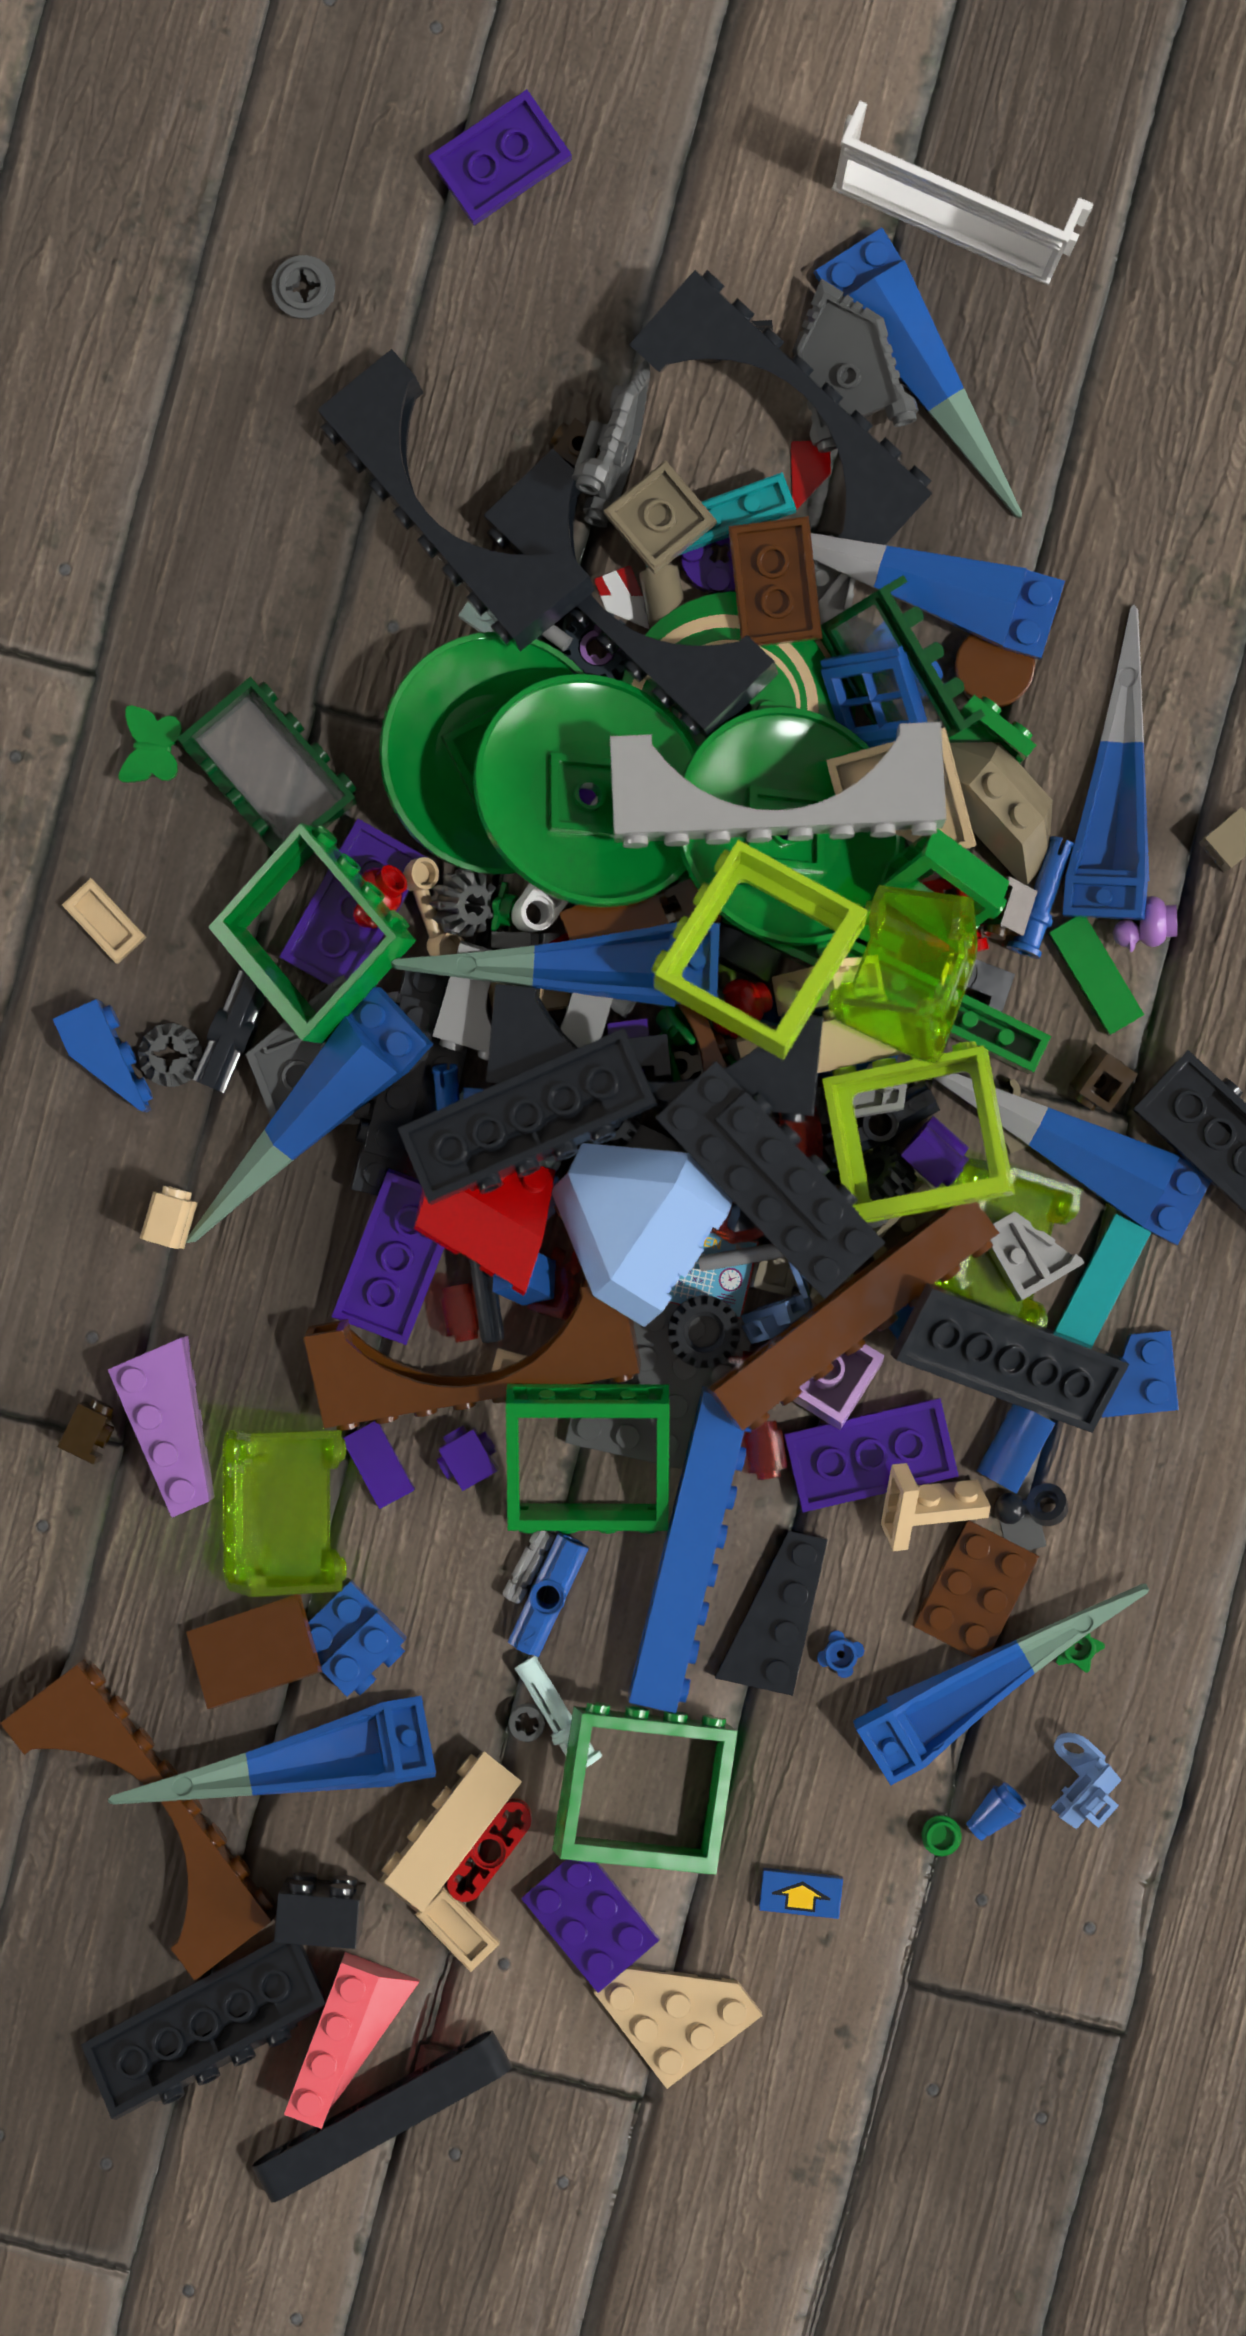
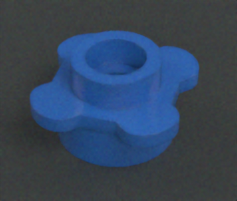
M839 1630L832 1631L828 1635L829 1642L827 1646L817 1654L818 1663L822 1667L829 1666L837 1671L838 1676L841 1678L850 1677L853 1674V1667L857 1662V1658L864 1655V1647L858 1641L852 1642L846 1639L843 1632ZM840 1650L844 1652V1657L842 1658L837 1657V1652Z

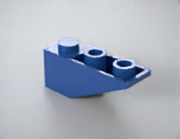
M95 999L53 1019L71 1058L142 1112L152 1110L148 1103L149 1100L153 1099L151 1090L144 1077L137 1079L132 1064L137 1062L129 1043L127 1041L121 1043L115 1028L120 1027V1022L111 1005L104 1006L102 1001Z

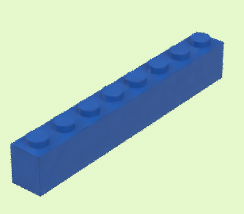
M702 1386L628 1691L629 1703L676 1713L678 1703H686L691 1680L685 1678L688 1663L695 1665L698 1656L700 1641L694 1640L697 1625L704 1626L706 1622L709 1602L703 1600L707 1586L714 1587L719 1566V1564L713 1563L716 1548L723 1549L728 1525L722 1524L725 1509L732 1510L734 1507L737 1487L731 1484L735 1470L742 1471L747 1448L741 1447L744 1431L751 1433L748 1427L742 1431L733 1425L706 1386Z

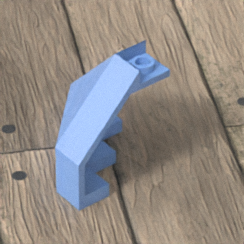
M581 1143L568 1173L552 1188L553 1198L593 1296L643 1327L656 1318L667 1306L672 1298L669 1295L671 1288L677 1283L680 1276L686 1277L704 1251L702 1246L705 1239L709 1236L713 1227L717 1230L719 1229L733 1204L730 1197L689 1153Z

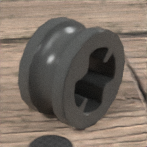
M530 1703L517 1706L511 1713L509 1728L512 1735L523 1742H530L539 1738L545 1726V1717L536 1705ZM527 1712L530 1718L537 1717L539 1725H533L535 1730L527 1733L524 1727L518 1728L516 1726V1721H521V1716L519 1715Z

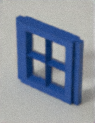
M902 645L824 658L820 661L822 665L821 674L836 721L851 730L870 748L896 741L899 724L928 723L907 652H904ZM893 670L900 691L878 694L872 673ZM862 675L869 696L848 699L842 678ZM902 699L908 720L887 723L881 702ZM871 704L877 724L857 727L851 707Z

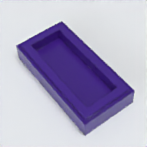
M374 1421L342 1438L379 1509L415 1490L381 1424H377Z

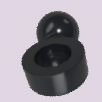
M1051 1483L1037 1485L1030 1491L1027 1499H1022L1018 1494L1008 1492L1000 1495L994 1503L995 1516L1005 1524L1018 1523L1024 1515H1030L1039 1525L1054 1526L1064 1520L1069 1509L1063 1490ZM1052 1503L1055 1505L1051 1512L1042 1511L1046 1504Z

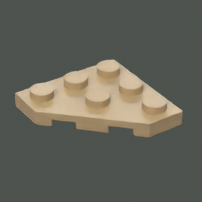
M944 727L941 728L946 821L943 828L939 829L965 849L975 847L976 842L948 735ZM895 741L826 760L835 795L851 787L869 773L887 754ZM895 830V834L911 842L921 837L913 835L912 830Z
M629 1966L599 1993L594 1989V1994L666 2089L762 2017L761 2010L739 1981L721 1978L719 1980L698 1977L696 1974L674 1971L660 1972L645 1970L637 1966Z

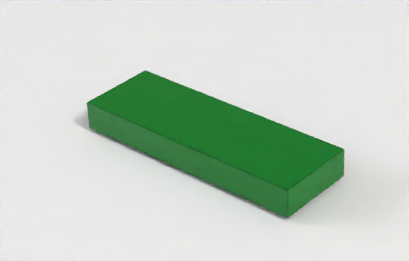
M1075 917L1048 933L1108 1036L1144 1016L1142 1009L1087 917Z

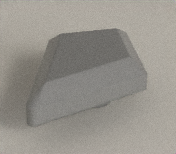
M869 1063L867 1069L873 1068L872 1064ZM907 1084L857 1094L853 1099L856 1118L903 1110Z

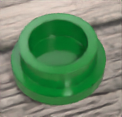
M937 1815L930 1818L924 1824L921 1838L925 1848L930 1853L936 1856H947L954 1853L960 1846L962 1833L954 1819L945 1815Z

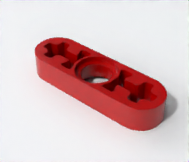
M517 1798L509 1799L449 1877L447 1888L454 1899L460 1902H470L476 1899L531 1826L532 1812L526 1802ZM516 1809L522 1811L521 1820L524 1824L520 1826L515 1823L511 1826L506 1836L513 1839L508 1843L501 1833L491 1830L493 1825H496L500 1831L507 1821V1816L504 1812L508 1810L513 1813ZM492 1839L499 1843L501 1854L497 1859L487 1861L479 1855L478 1846L484 1840ZM471 1857L477 1866L488 1870V1873L484 1875L479 1869L472 1881L475 1888L472 1890L466 1887L461 1891L457 1888L459 1880L456 1876L459 1874L465 1877L469 1873L473 1863L467 1862V1860Z

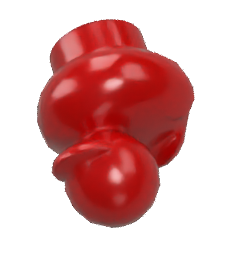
M385 865L383 868L372 867L364 871L361 875L366 882H371L378 887L385 896L383 902L390 910L396 911L401 904L402 893L407 889V881L403 873L392 865ZM357 904L353 910L354 921L363 928H377L378 926Z
M734 979L723 989L722 993L726 1003L758 1021H761L763 1014L768 1013L772 1009L771 993L762 982L752 983L746 979ZM712 1021L713 1028L717 1033H721L724 1036L729 1035L732 1039L738 1037L736 1033Z

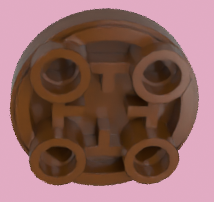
M973 634L968 636L962 643L954 662L955 677L960 678L964 683L963 694L968 700L973 695H976L979 699L985 696L999 707L1009 705L1018 700L1029 688L1035 672L1034 658L1001 649Z

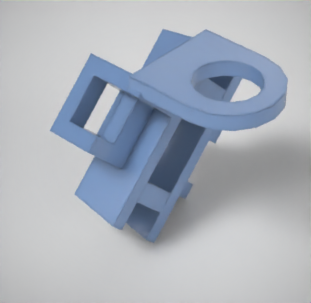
M790 1262L789 1264L800 1293L763 1305L752 1312L741 1315L745 1324L742 1328L751 1344L775 1337L813 1308L810 1299L811 1293L806 1280Z
M1075 1733L1060 1734L1055 1740L1054 1749L1079 1777L1069 1788L1065 1786L1061 1790L1064 1794L1052 1805L1051 1809L1060 1814V1819L1075 1829L1086 1818L1099 1828L1119 1806L1108 1794L1121 1782V1779L1111 1766L1105 1762L1106 1756L1089 1740ZM1068 1742L1078 1744L1084 1749V1752L1080 1754L1069 1752L1063 1744ZM1107 1803V1805L1099 1812V1814L1095 1816L1096 1813Z

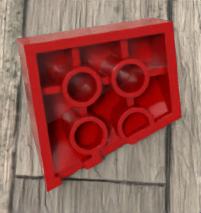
M540 1166L541 1168L538 1171L525 1177H518L515 1172L501 1178L503 1185L492 1192L480 1194L479 1189L474 1191L467 1189L433 1205L428 1203L422 1189L414 1229L455 1255L462 1253L481 1265L480 1270L492 1277L494 1274L498 1275L513 1285L511 1289L524 1296L543 1241L556 1170Z

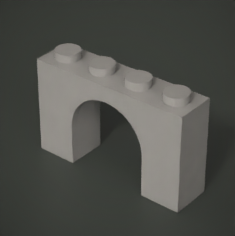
M461 940L457 954L491 951L492 949ZM450 976L433 1033V1037L440 1039V1046L455 1051H462L464 1046L479 1050L478 1057L488 1060L492 1020L488 1012L487 997L491 982ZM572 993L564 1019L559 1025L560 1029L579 1048L600 1039L613 998Z

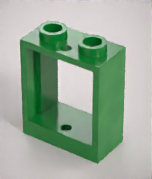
M936 829L937 832L935 834L921 836L887 862L877 892L952 945L963 936H971L981 923L988 918L995 919L1003 911L1007 902L1004 897L1010 881L940 829ZM929 869H932L974 901L959 911L918 881L917 878Z

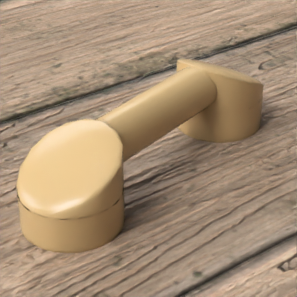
M427 857L413 859L405 867L403 875L407 881V890L413 891L429 935L427 941L428 953L430 956L457 954L459 944L464 939L458 936V934L444 933L442 925L433 920L437 912L436 908L429 904L433 901L429 889L436 885L439 878L438 867L432 859Z

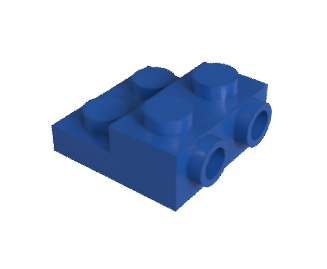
M352 1580L308 1622L322 1672L346 1697L353 1691L360 1696L377 1679L372 1674L373 1671L382 1663L389 1668L405 1652L400 1645L406 1640V1635Z

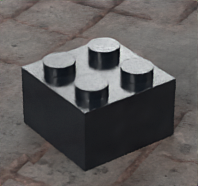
M296 1872L293 1874V1877H287L278 1893L274 1943L356 1949L363 1929L366 1883H357L356 1877L347 1875L334 1876L333 1881L317 1879V1874L310 1872Z

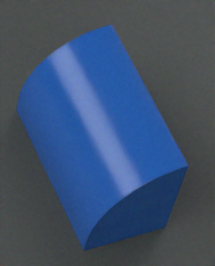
M1012 1404L976 1471L1017 1494L1055 1423L1034 1411Z

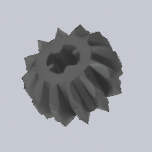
M459 869L454 874L447 873L442 875L443 885L433 887L438 894L437 900L429 903L432 907L438 908L433 920L443 924L442 930L446 933L458 934L460 937L469 938L470 936L473 937L474 932H485V921L493 920L491 908L495 899L491 898V895L496 887L491 883H486V876L482 873L471 872L470 870Z

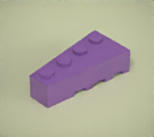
M188 1336L181 1337L108 1369L171 1517L182 1514L215 1498L207 1447L204 1442L203 1422L198 1406L195 1388L196 1381L194 1369L192 1370Z

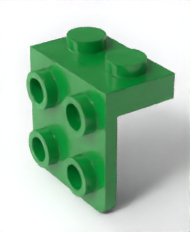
M973 695L960 710V714L965 718L982 709L985 716L962 732L949 737V743L1000 742L1020 764L1037 746L1030 740L1033 736L1032 733L1020 723L1014 721L1010 724L999 714L1002 710L991 699L985 696L979 699L976 695Z

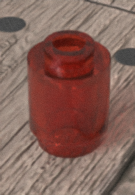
M473 1283L442 1288L443 1299L439 1300L446 1336L454 1335L456 1343L479 1339V1323Z
M776 1420L766 1421L758 1428L752 1430L751 1433L746 1432L743 1435L744 1448H747L746 1463L748 1473H756L757 1480L781 1477L780 1469L787 1468L782 1429L778 1430Z

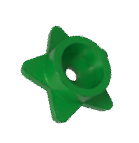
M502 882L499 895L492 903L494 915L491 931L497 932L499 927L505 928V926L513 925L511 912L519 897L518 895L508 893V882Z
M1090 1633L1076 1642L1082 1645L1080 1650H1075V1644H1073L1057 1657L1056 1663L1058 1665L1075 1663L1085 1673H1088L1091 1667V1659L1096 1653L1105 1648V1643L1092 1638Z

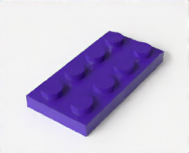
M358 818L339 850L358 863L361 868L358 872L360 875L372 867L383 868L385 865H392L403 873L411 860L426 857ZM329 869L279 957L329 985L342 975H345L347 981L381 943L385 934L379 927L375 929L363 928L354 921L353 910L358 902ZM407 889L402 893V900L396 910L397 913L410 892Z
M388 1169L332 1317L340 1321L348 1319L351 1325L407 1345L444 1247L414 1229L422 1192L419 1180Z
M939 1397L848 1418L841 1430L827 1423L784 1433L802 1512L887 1493L891 1466L893 1464L907 1463L917 1486L959 1476L941 1398Z

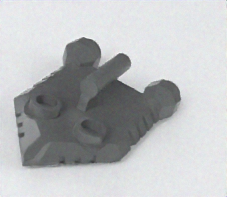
M821 278L811 302L813 308L809 309L806 314L809 318L807 321L804 320L802 324L804 330L799 332L792 349L793 356L798 354L814 369L810 377L818 385L822 386L827 381L844 397L839 404L850 415L856 409L867 418L873 415L874 412L885 409L887 417L890 421H893L894 427H901L917 420L916 413L919 411L917 403L912 396L904 391L903 385L899 383V378L901 377L899 370L895 369L897 363L895 357L892 358L891 355L893 349L887 341L889 335L884 318L867 307L863 309V304L858 301L854 303V299L849 295L844 297V292ZM808 401V409L813 414L811 416L812 427L810 430L813 446L818 448L819 453L838 449L827 424L817 409Z
M646 360L640 364L628 384L625 383L623 386L616 385L614 387L610 401V409L613 410L609 423L602 424L597 421H590L572 478L577 481L576 488L591 495L587 497L583 508L586 514L584 519L587 523L596 527H607L609 520L604 515L603 510L621 497L641 436L647 400L646 393L648 392L650 381V364ZM598 448H600L599 456L596 459L595 456Z

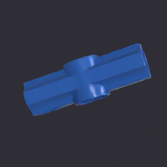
M557 1533L508 1639L510 1645L528 1655L540 1656L589 1550V1546L569 1535ZM543 1586H553L557 1589L560 1598L554 1603L547 1604L539 1599L537 1591Z

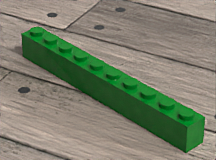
M687 870L681 875L677 884L691 878ZM722 917L723 925L743 932L780 952L782 956L807 968L814 967L830 942L803 946L773 943L744 932ZM855 942L845 958L877 957L883 996L886 997V1002H895L898 1012L962 1043L975 1041L977 1047L984 1046L988 1050L989 1056L1026 1074L1035 1072L1052 1036L860 943Z

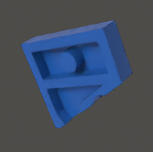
M1171 1331L1128 1334L1122 1350V1358L1129 1363V1366L1101 1417L1179 1410Z

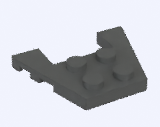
M345 975L335 979L308 1002L316 1013L346 982ZM286 1021L246 1053L271 1119L326 1044L325 1041L323 1044L302 1041ZM371 1103L365 1104L339 1125L359 1124L361 1118L367 1119Z

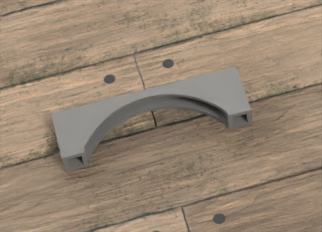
M941 722L899 724L896 741L890 750L857 783L840 794L820 803L787 810H758L742 807L720 800L700 790L683 778L663 759L652 745V735L610 736L615 843L623 842V847L626 848L648 846V841H664L666 846H684L689 844V839H706L707 844L718 845L729 843L730 838L747 837L748 842L762 843L771 841L772 836L788 835V840L805 841L812 839L813 834L829 833V838L831 839L854 837V832H870L872 837H890L895 835V830H912L913 835L924 836L935 834L937 832L936 829L943 828L946 821Z

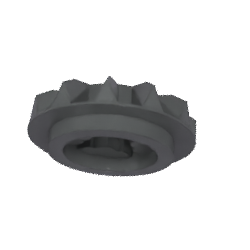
M299 255L287 259L278 267L272 280V294L279 309L291 318H303L309 321L311 317L319 314L324 315L330 303L334 302L336 284L331 270L323 261L313 256ZM301 273H304V277L309 285L316 286L315 289L309 291V297L305 303L299 292L292 291L293 288L299 287Z
M168 1023L155 1026L143 1036L138 1050L140 1068L152 1082L161 1086L176 1087L183 1085L195 1075L194 1073L202 1057L201 1044L196 1035L182 1025ZM170 1038H172L174 1050L187 1056L186 1058L180 1057V1059L173 1060L172 1066H170L169 1072H167L168 1066H166L165 1059L154 1055V1052L166 1050L168 1044H170Z

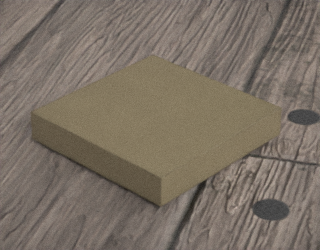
M666 460L603 510L604 515L654 574L717 524L716 519Z

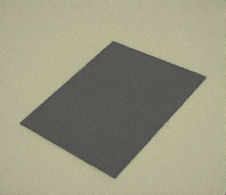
M1024 1515L1015 1524H1005L1000 1521L1004 1538L1027 1550L1047 1546L1042 1525L1037 1524L1030 1515Z

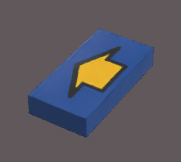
M763 1868L759 1911L839 1919L843 1877Z

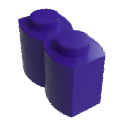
M932 1115L913 1135L899 1156L936 1189L941 1183L948 1187L964 1170L963 1167L969 1161V1158L964 1155L969 1147Z

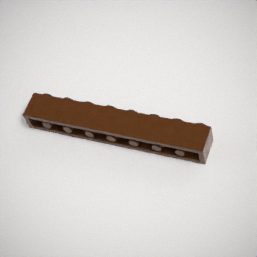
M977 1202L940 1209L837 1288L826 1299H823L708 1387L707 1390L736 1428L742 1431L747 1427L750 1431L758 1428L769 1419L770 1415L767 1412L778 1403L785 1406L792 1402L802 1393V1390L799 1388L811 1378L817 1381L833 1370L832 1362L843 1353L846 1356H850L866 1344L865 1336L874 1329L881 1332L891 1326L898 1319L895 1313L907 1304L910 1307H914L927 1283L933 1285L939 1279L942 1283L950 1280L961 1271L962 1268L959 1266L961 1262L969 1256L975 1259L987 1252L993 1246L991 1239L998 1235L999 1231Z

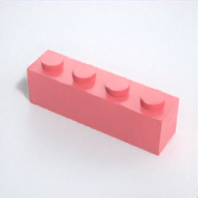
M345 1952L284 2115L322 2129L326 2116L420 1980Z

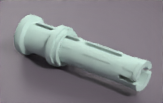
M532 1656L516 1666L514 1670L520 1676L552 1729L553 1734L551 1737L553 1744L559 1745L566 1756L572 1715L542 1668L538 1657ZM591 1743L589 1745L586 1768L603 1756L600 1750H594Z

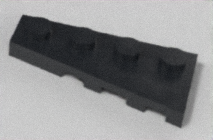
M793 1530L787 1531L739 1630L730 1644L722 1664H720L715 1674V1679L793 1696L828 1542L827 1538Z

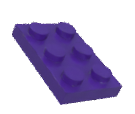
M525 90L429 155V161L474 226L572 160L571 152L528 90Z
M565 1860L521 1898L597 1993L603 1990L660 1941L659 1936L599 1863Z

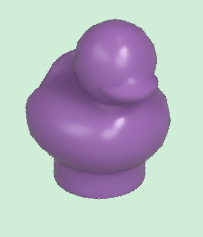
M1148 896L1146 899L1145 920H1139V926L1132 920H1123L1117 923L1113 929L1115 942L1133 952L1139 940L1146 946L1156 947L1161 945L1166 937H1177V906L1165 905L1160 898Z

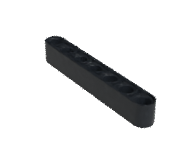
M486 2031L324 2121L322 2129L313 2127L268 2152L255 2161L251 2167L271 2203L280 2201L499 2079L511 2070L513 2066L494 2031Z

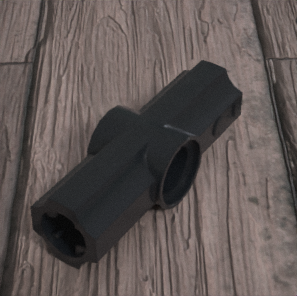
M239 970L224 1007L217 1011L207 1035V1041L209 1042L192 1079L222 1093H226L241 1056H245L251 1046L258 1027L256 1021L266 1000L265 995L246 972Z
M924 1080L906 1089L903 1110L882 1113L888 1118L890 1123L889 1130L885 1135L877 1136L870 1131L868 1124L871 1116L856 1118L862 1153L890 1140L895 1135L940 1111L935 1097ZM831 1131L818 1138L833 1167L838 1168Z

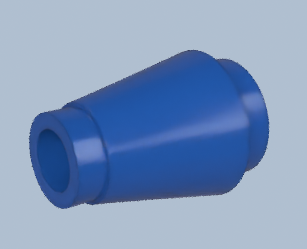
M1004 1782L1001 1786H994L966 1824L970 1831L979 1840L983 1841L987 1836L992 1835L1022 1816L1021 1811L1026 1807V1804L1017 1791Z

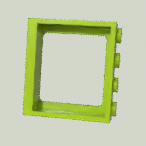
M738 840L731 852L725 849L720 855L714 867V871L717 874L711 884L703 883L693 901V904L697 907L690 918L683 916L677 924L672 938L676 940L669 952L663 949L657 956L651 969L655 973L654 988L784 1060L864 928L868 910ZM742 882L752 885L835 931L834 936L777 1029L767 1026L693 985L682 976L685 968L732 892Z
M975 1041L963 1042L953 1045V1052L937 1055L936 1050H924L913 1053L912 1060L897 1063L896 1058H886L872 1062L873 1068L857 1071L856 1066L842 1067L833 1070L832 1077L822 1078L841 1183L857 1198L858 1201L853 1207L867 1223L1015 1195L989 1053L984 1046L977 1047ZM962 1072L969 1073L972 1078L989 1169V1178L872 1201L853 1104L854 1097L859 1093Z

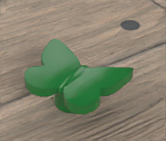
M127 706L125 711L126 721L136 742L133 744L135 750L122 765L119 772V780L123 783L143 782L154 774L162 781H171L178 773V763L171 753V746L178 742L177 738L182 734L181 723L174 716H166L157 721L156 716L150 711L137 706Z

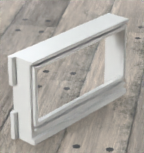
M859 101L853 116L848 115L845 121L843 139L841 141L842 147L835 182L832 187L833 191L1049 285L1062 254L1070 256L1077 242L1079 234L1073 232L1075 225L1078 224L1084 227L1094 204L1078 198L1064 231L859 141L867 107L866 103Z

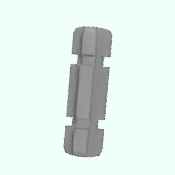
M537 1531L532 1534L529 1540L530 1546H526L512 1573L513 1579L508 1580L503 1590V1596L506 1599L517 1604L523 1601L528 1591L526 1586L531 1585L545 1558L544 1552L549 1550L554 1541V1535L549 1531Z

